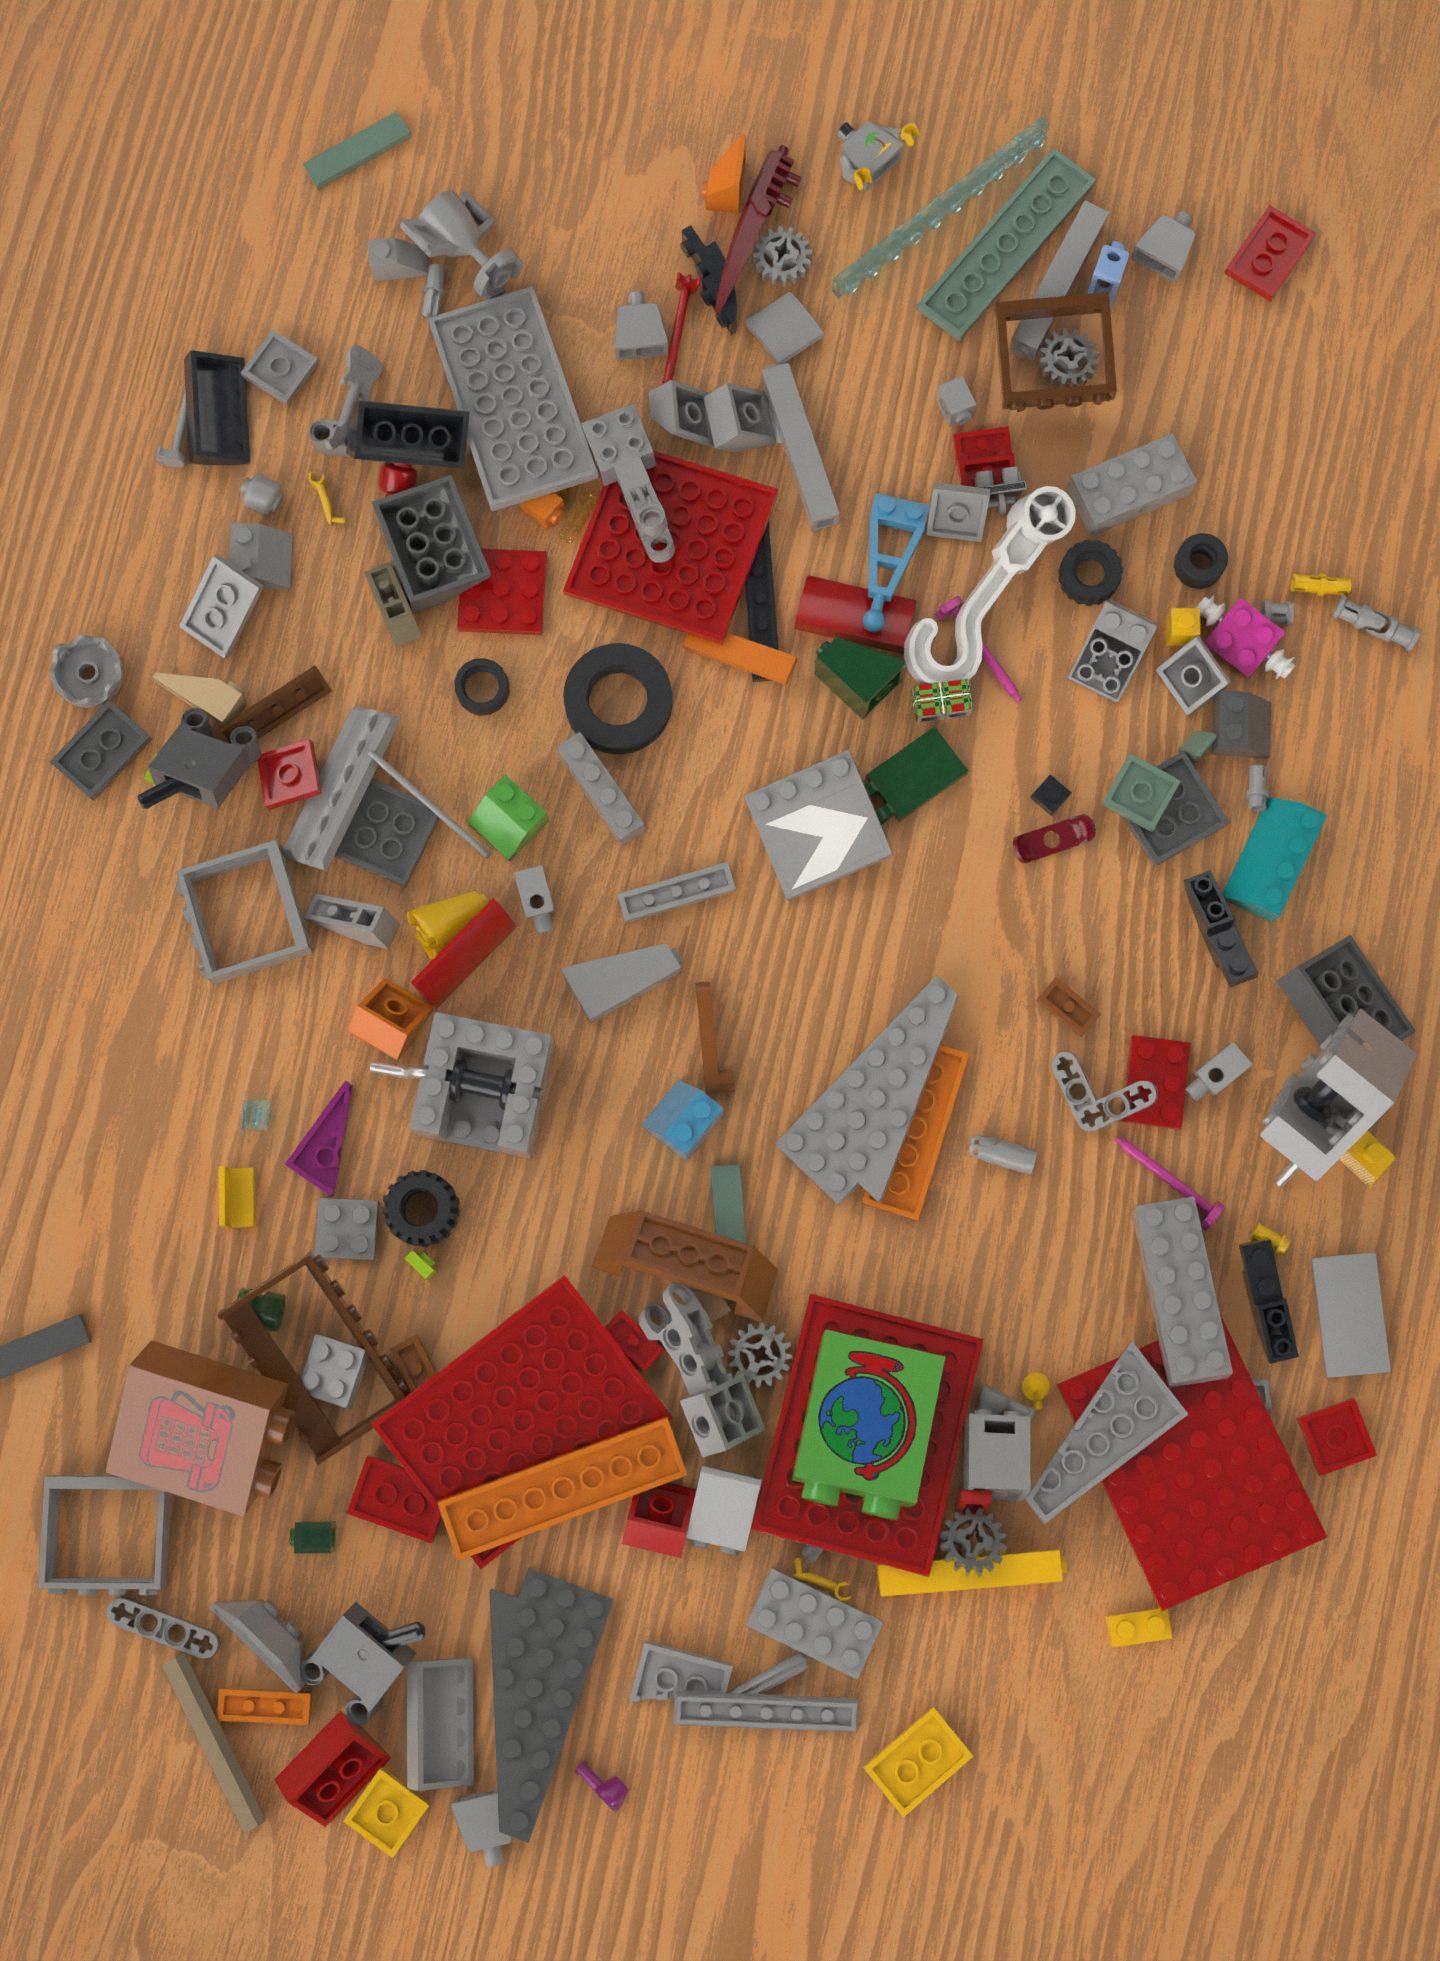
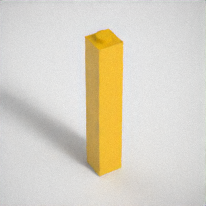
M1058 1549L998 1553L1003 1558L1000 1564L992 1562L994 1569L991 1573L986 1568H983L980 1577L977 1576L975 1570H971L969 1576H965V1568L963 1567L954 1571L955 1561L946 1562L945 1558L933 1559L929 1577L876 1564L879 1595L882 1597L1063 1582L1062 1574H1067L1065 1555H1060V1550ZM980 1555L976 1558V1561L983 1560L989 1555Z

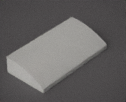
M1376 1252L1311 1258L1326 1378L1391 1372Z
M473 1658L412 1660L407 1665V1789L423 1791L474 1785Z

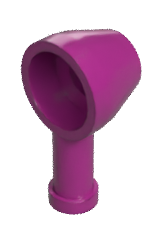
M584 1760L574 1772L577 1775L579 1774L616 1813L622 1806L629 1789L616 1776L603 1782Z

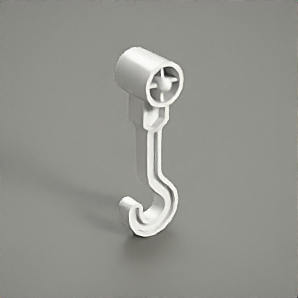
M1045 486L1021 498L1010 508L1006 522L1007 531L992 550L993 563L961 606L955 619L957 657L953 664L942 666L932 658L930 647L933 638L938 632L937 623L933 619L925 618L913 625L904 642V660L908 672L919 684L960 679L969 680L976 674L982 661L981 621L1012 577L1015 574L1027 571L1045 546L1064 537L1071 530L1075 522L1076 510L1072 499L1065 491L1057 487Z

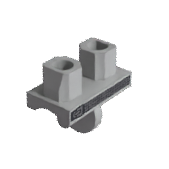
M1018 466L1001 469L1003 484L999 485L993 484L992 470L976 473L975 487L990 489V496L996 495V499L989 500L988 508L997 507L999 515L1006 513V506L1015 504L1014 496L1005 497L1004 494L1021 492L1027 489L1026 481H1021Z

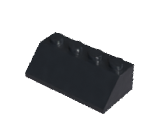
M358 400L348 425L346 454L354 459L464 469L470 412Z

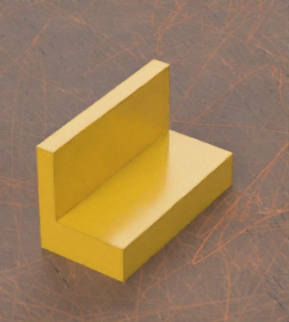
M219 1166V1226L224 1228L256 1227L255 1168H227Z

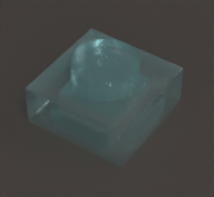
M244 1100L240 1129L267 1131V1125L270 1120V1101Z

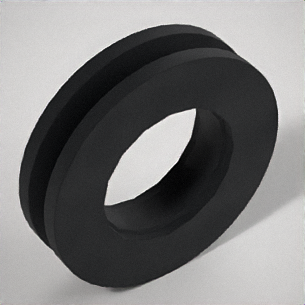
M612 643L596 647L584 654L573 665L565 682L563 698L569 724L575 734L581 732L590 747L608 754H628L639 751L653 743L662 734L669 722L672 711V691L669 677L661 663L652 654L640 647L624 643ZM624 673L631 675L642 683L647 692V703L644 711L636 720L628 724L612 725L605 723L594 715L590 707L589 696L593 686L601 678L609 674Z

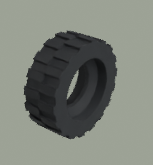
M1089 539L1074 544V547L1069 548L1059 567L1058 573L1060 575L1058 580L1061 583L1063 593L1065 592L1068 595L1067 597L1070 600L1076 601L1077 604H1086V606L1099 605L1108 598L1110 599L1112 594H1115L1123 574L1121 557H1118V552L1112 549L1106 542L1104 544L1100 540L1090 541ZM1094 560L1102 565L1104 578L1099 584L1089 586L1079 580L1077 568L1083 561Z

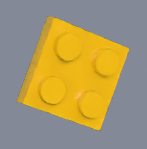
M381 1767L343 1822L393 1859L431 1803L413 1790L407 1789L404 1783Z

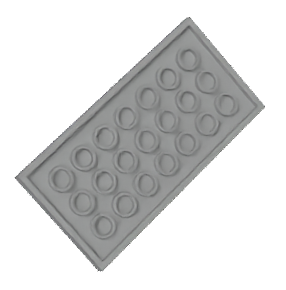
M533 286L428 318L457 410L470 412L467 440L491 512L599 479Z

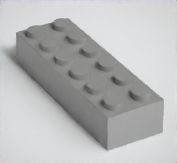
M1195 1197L1135 1206L1132 1217L1168 1388L1229 1378L1233 1371Z

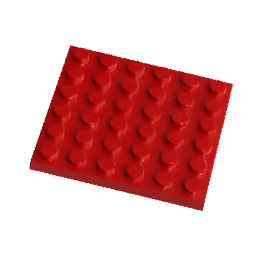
M653 450L657 466L647 469L646 472L655 494L664 509L667 527L675 546L674 555L665 562L652 561L647 555L618 481L606 486L603 485L565 583L563 593L585 602L723 645L777 500L779 490ZM663 542L657 543L653 550L662 551L667 547V544Z

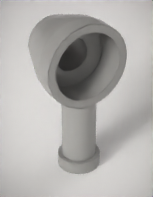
M984 1385L981 1390L978 1409L990 1410L992 1415H999L1004 1409L1007 1411L1022 1412V1416H1030V1420L1032 1419L1035 1409L1028 1408L1012 1400L1006 1394L991 1386Z

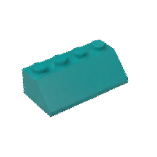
M1269 797L1266 800L1267 808L1261 811L1222 894L1227 902L1273 923L1280 917L1327 818V814L1302 802Z

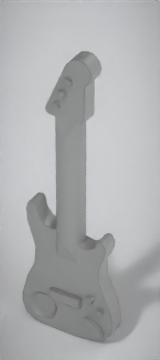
M354 345L347 351V370L345 376L340 380V384L346 383L350 386L338 424L333 428L330 438L325 442L326 448L330 451L336 449L347 439L348 425L358 398L360 397L362 401H370L372 383L378 379L383 370L381 361L359 345Z

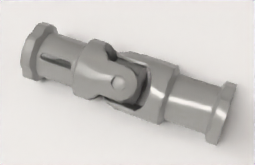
M1343 594L1331 618H1341L1352 623L1353 627L1358 630L1365 628V631L1370 635L1383 641H1393L1402 645L1408 652H1411L1421 632L1420 628H1410L1399 623V619L1381 611H1374L1366 604L1361 606L1349 601L1347 596ZM1386 619L1387 627L1385 632L1382 634L1378 633L1380 629L1385 625Z

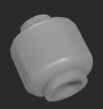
M261 473L256 474L252 479L247 477L240 489V493L244 494L243 504L263 516L268 515L270 512L275 513L284 496V493L281 492V485Z

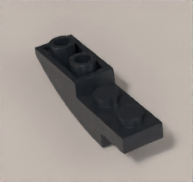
M690 225L682 230L680 246L687 258L691 257L696 263L695 269L700 278H702V291L700 295L704 303L708 307L712 306L716 312V301L726 260L715 241L705 246ZM735 287L731 291L720 314L715 313L719 325L722 328L726 327L731 335L736 333L737 323Z
M1211 870L1185 879L1183 884L1200 932L1216 967L1220 966L1229 987L1231 988L1257 978L1258 971L1234 926L1235 918Z
M1264 1238L1239 1244L1244 1267L1242 1275L1268 1363L1272 1364L1299 1357L1287 1299L1283 1297L1271 1240Z

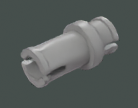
M1264 765L1249 766V790L1246 791V799H1248V809L1251 811H1264L1267 808L1266 800L1269 798V791L1266 790L1268 768L1267 766L1264 767Z

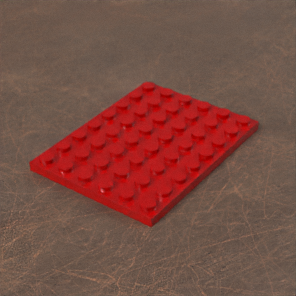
M563 1275L373 1421L371 1426L442 1518L437 1503L441 1499L661 1418L667 1417L671 1421L673 1417L568 1278ZM522 1537L477 1553L471 1557L478 1567L482 1569Z
M810 1294L751 1530L929 1577L984 1339ZM825 1330L945 1357L917 1503L912 1507L901 1505L898 1520L882 1518L862 1512L865 1497L840 1492L838 1506L803 1499L801 1497L804 1483L792 1480L819 1347Z
M1222 1316L1221 1321L1233 1374L1227 1379L1169 1388L1188 1415L1101 1481L1160 1611L1169 1609L1328 1538ZM1155 1341L1139 1348V1351L1168 1387L1159 1342ZM1119 1358L1057 1384L1074 1424Z

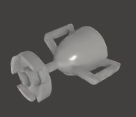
M454 191L442 192L424 207L418 220L402 219L400 228L429 257L446 255L456 258L458 256L471 255L482 266L474 280L473 287L486 300L504 294L506 290L502 286L510 277L516 281L522 271L523 261L512 249L502 250L489 258L479 248V240L492 228L494 219L466 191L461 192L460 198ZM470 211L482 222L479 227H477Z

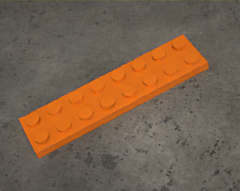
M667 1417L441 1499L437 1503L456 1559L459 1561L687 1476V1472Z

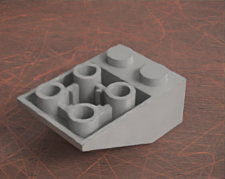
M1108 598L1067 679L1118 703L1159 623Z

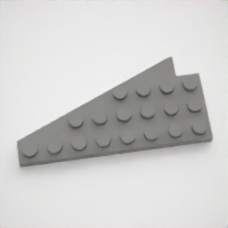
M937 975L775 1143L785 1155L838 1205L858 1185L862 1186L878 1203L884 1197L959 998L958 994Z

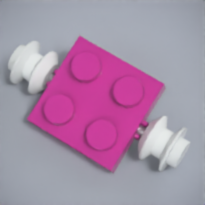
M1214 595L1210 599L1205 596L1196 608H1200V617L1203 616L1207 619L1206 626L1214 625L1216 622L1218 626L1204 644L1248 678L1261 662L1265 660L1267 661L1265 672L1273 670L1277 673L1276 680L1279 676L1285 679L1296 666L1292 663L1295 657L1286 659L1283 656L1284 649L1277 650L1273 655L1271 650L1286 632L1242 598H1239L1227 615H1224L1225 604L1217 606L1214 603Z

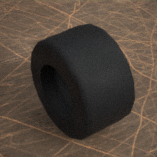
M1199 533L1191 535L1183 541L1175 555L1174 570L1176 576L1183 584L1190 588L1204 589L1211 587L1218 582L1227 567V549L1222 541L1212 534ZM1194 553L1206 555L1211 560V567L1205 570L1198 569L1191 563V555Z

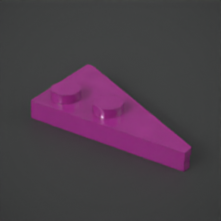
M346 1080L285 1163L286 1166L330 1197H333L335 1194L353 1085Z

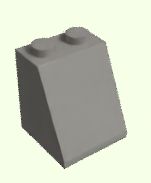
M702 1465L686 1538L692 1539L691 1545L708 1549L710 1543L721 1546L720 1552L738 1556L739 1550L745 1552L761 1486V1478Z

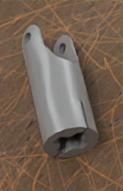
M974 1135L970 1139L969 1154L972 1157L982 1159L996 1166L1031 1175L1037 1156L1036 1149L981 1135Z

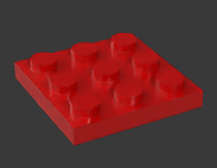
M481 548L491 577L459 594L458 632L542 635L547 552Z

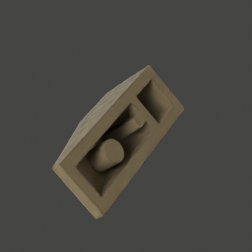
M388 562L364 572L395 647L397 648L422 638L391 563Z

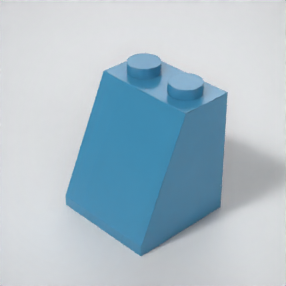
M677 1080L641 1126L687 1162L723 1118V1107L700 1089Z

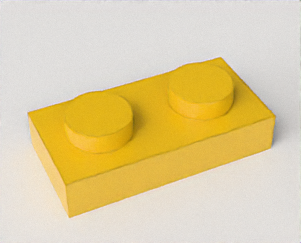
M1159 1608L1106 1615L1111 1647L1173 1639L1168 1609L1160 1611Z

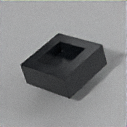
M1049 775L1030 798L1052 816L1072 792L1052 775Z

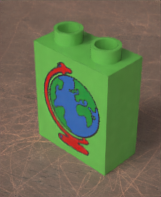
M825 1330L821 1338L792 1475L793 1481L804 1483L801 1498L821 1504L838 1506L840 1492L865 1497L862 1512L898 1520L901 1505L906 1507L915 1505L917 1503L945 1357Z

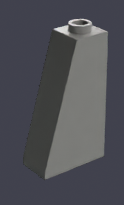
M664 943L567 966L561 969L592 1024L681 974L680 964L684 962L676 948L671 950L668 944Z

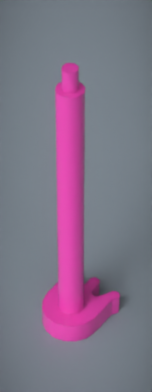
M956 596L941 605L940 609L936 611L935 616L939 621L950 614L956 619L964 602L959 596ZM982 640L983 659L1010 697L1013 696L1019 702L1022 699L1017 693L1018 689Z
M1117 1135L1114 1140L1121 1145L1120 1148L1184 1197H1195L1196 1206L1207 1214L1200 1223L1201 1228L1205 1231L1208 1230L1225 1206L1219 1201L1213 1206L1127 1139L1124 1141Z

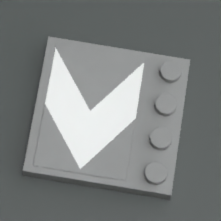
M849 750L744 795L788 901L894 856Z

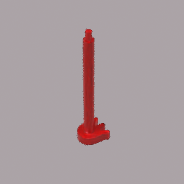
M677 273L675 288L681 292L662 384L673 380L690 293H695L698 287H700L702 280L700 277L693 279L690 274L685 277L682 273Z

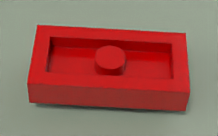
M622 1309L605 1326V1329L621 1350L644 1372L665 1351L655 1340H648L641 1327Z

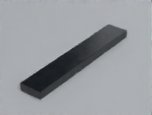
M768 521L745 583L750 641L779 650ZM752 673V682L773 681Z

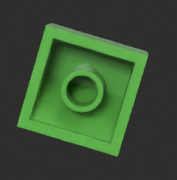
M505 774L485 794L468 823L510 861L549 822L547 812Z

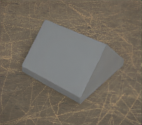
M1196 636L1156 669L1187 716L1213 701L1220 690H1226L1231 683L1199 636Z

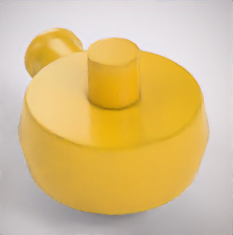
M1038 1372L1028 1374L1022 1382L1023 1393L1027 1398L1033 1400V1408L1035 1410L1043 1409L1042 1399L1046 1398L1050 1391L1049 1380L1045 1375Z

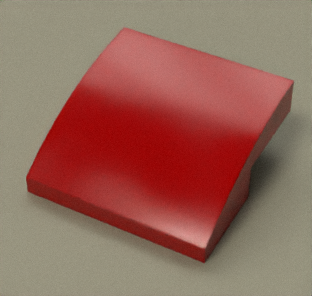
M1009 426L954 433L952 435L960 485L975 487L976 473L992 470L994 485L1003 484L1001 469L1015 467Z

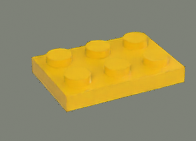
M932 1706L867 1762L863 1768L904 1818L967 1763L973 1755Z

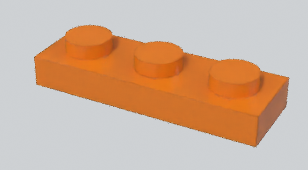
M220 1688L217 1720L309 1725L313 1692H298L296 1694L294 1691Z

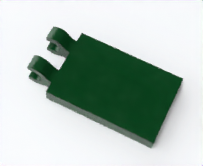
M934 726L866 774L865 778L869 783L864 786L870 798L878 794L886 804L875 811L882 825L893 816L899 822L967 775L968 769Z

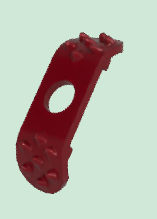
M1082 814L1013 838L1014 853L1022 864H1026L1082 845L1094 839L1096 834L1095 824L1089 816ZM1049 831H1053L1059 836V844L1055 848H1049L1044 844V835Z

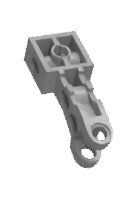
M634 403L581 423L603 484L606 486L618 481L648 557L652 561L660 563L671 559L675 552L673 539L667 527L664 509L655 494L646 472L647 469L657 466L654 452ZM663 542L667 544V547L662 551L653 550L657 543Z
M673 1282L662 1292L663 1301L667 1309L661 1304L651 1303L639 1314L638 1321L648 1340H660L680 1370L690 1395L680 1400V1403L703 1458L727 1451L766 1429L744 1374L732 1376L731 1373H726L720 1358L724 1354L720 1344L715 1345L709 1330L713 1327L702 1305L688 1286ZM673 1292L680 1295L683 1304L675 1301L672 1295ZM649 1314L657 1316L660 1325L654 1324Z

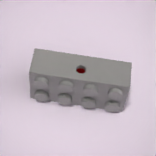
M1172 433L1072 475L1066 489L1091 537L1191 495L1197 481Z
M772 1566L746 1621V1626L857 1680L883 1624L880 1618L841 1601Z

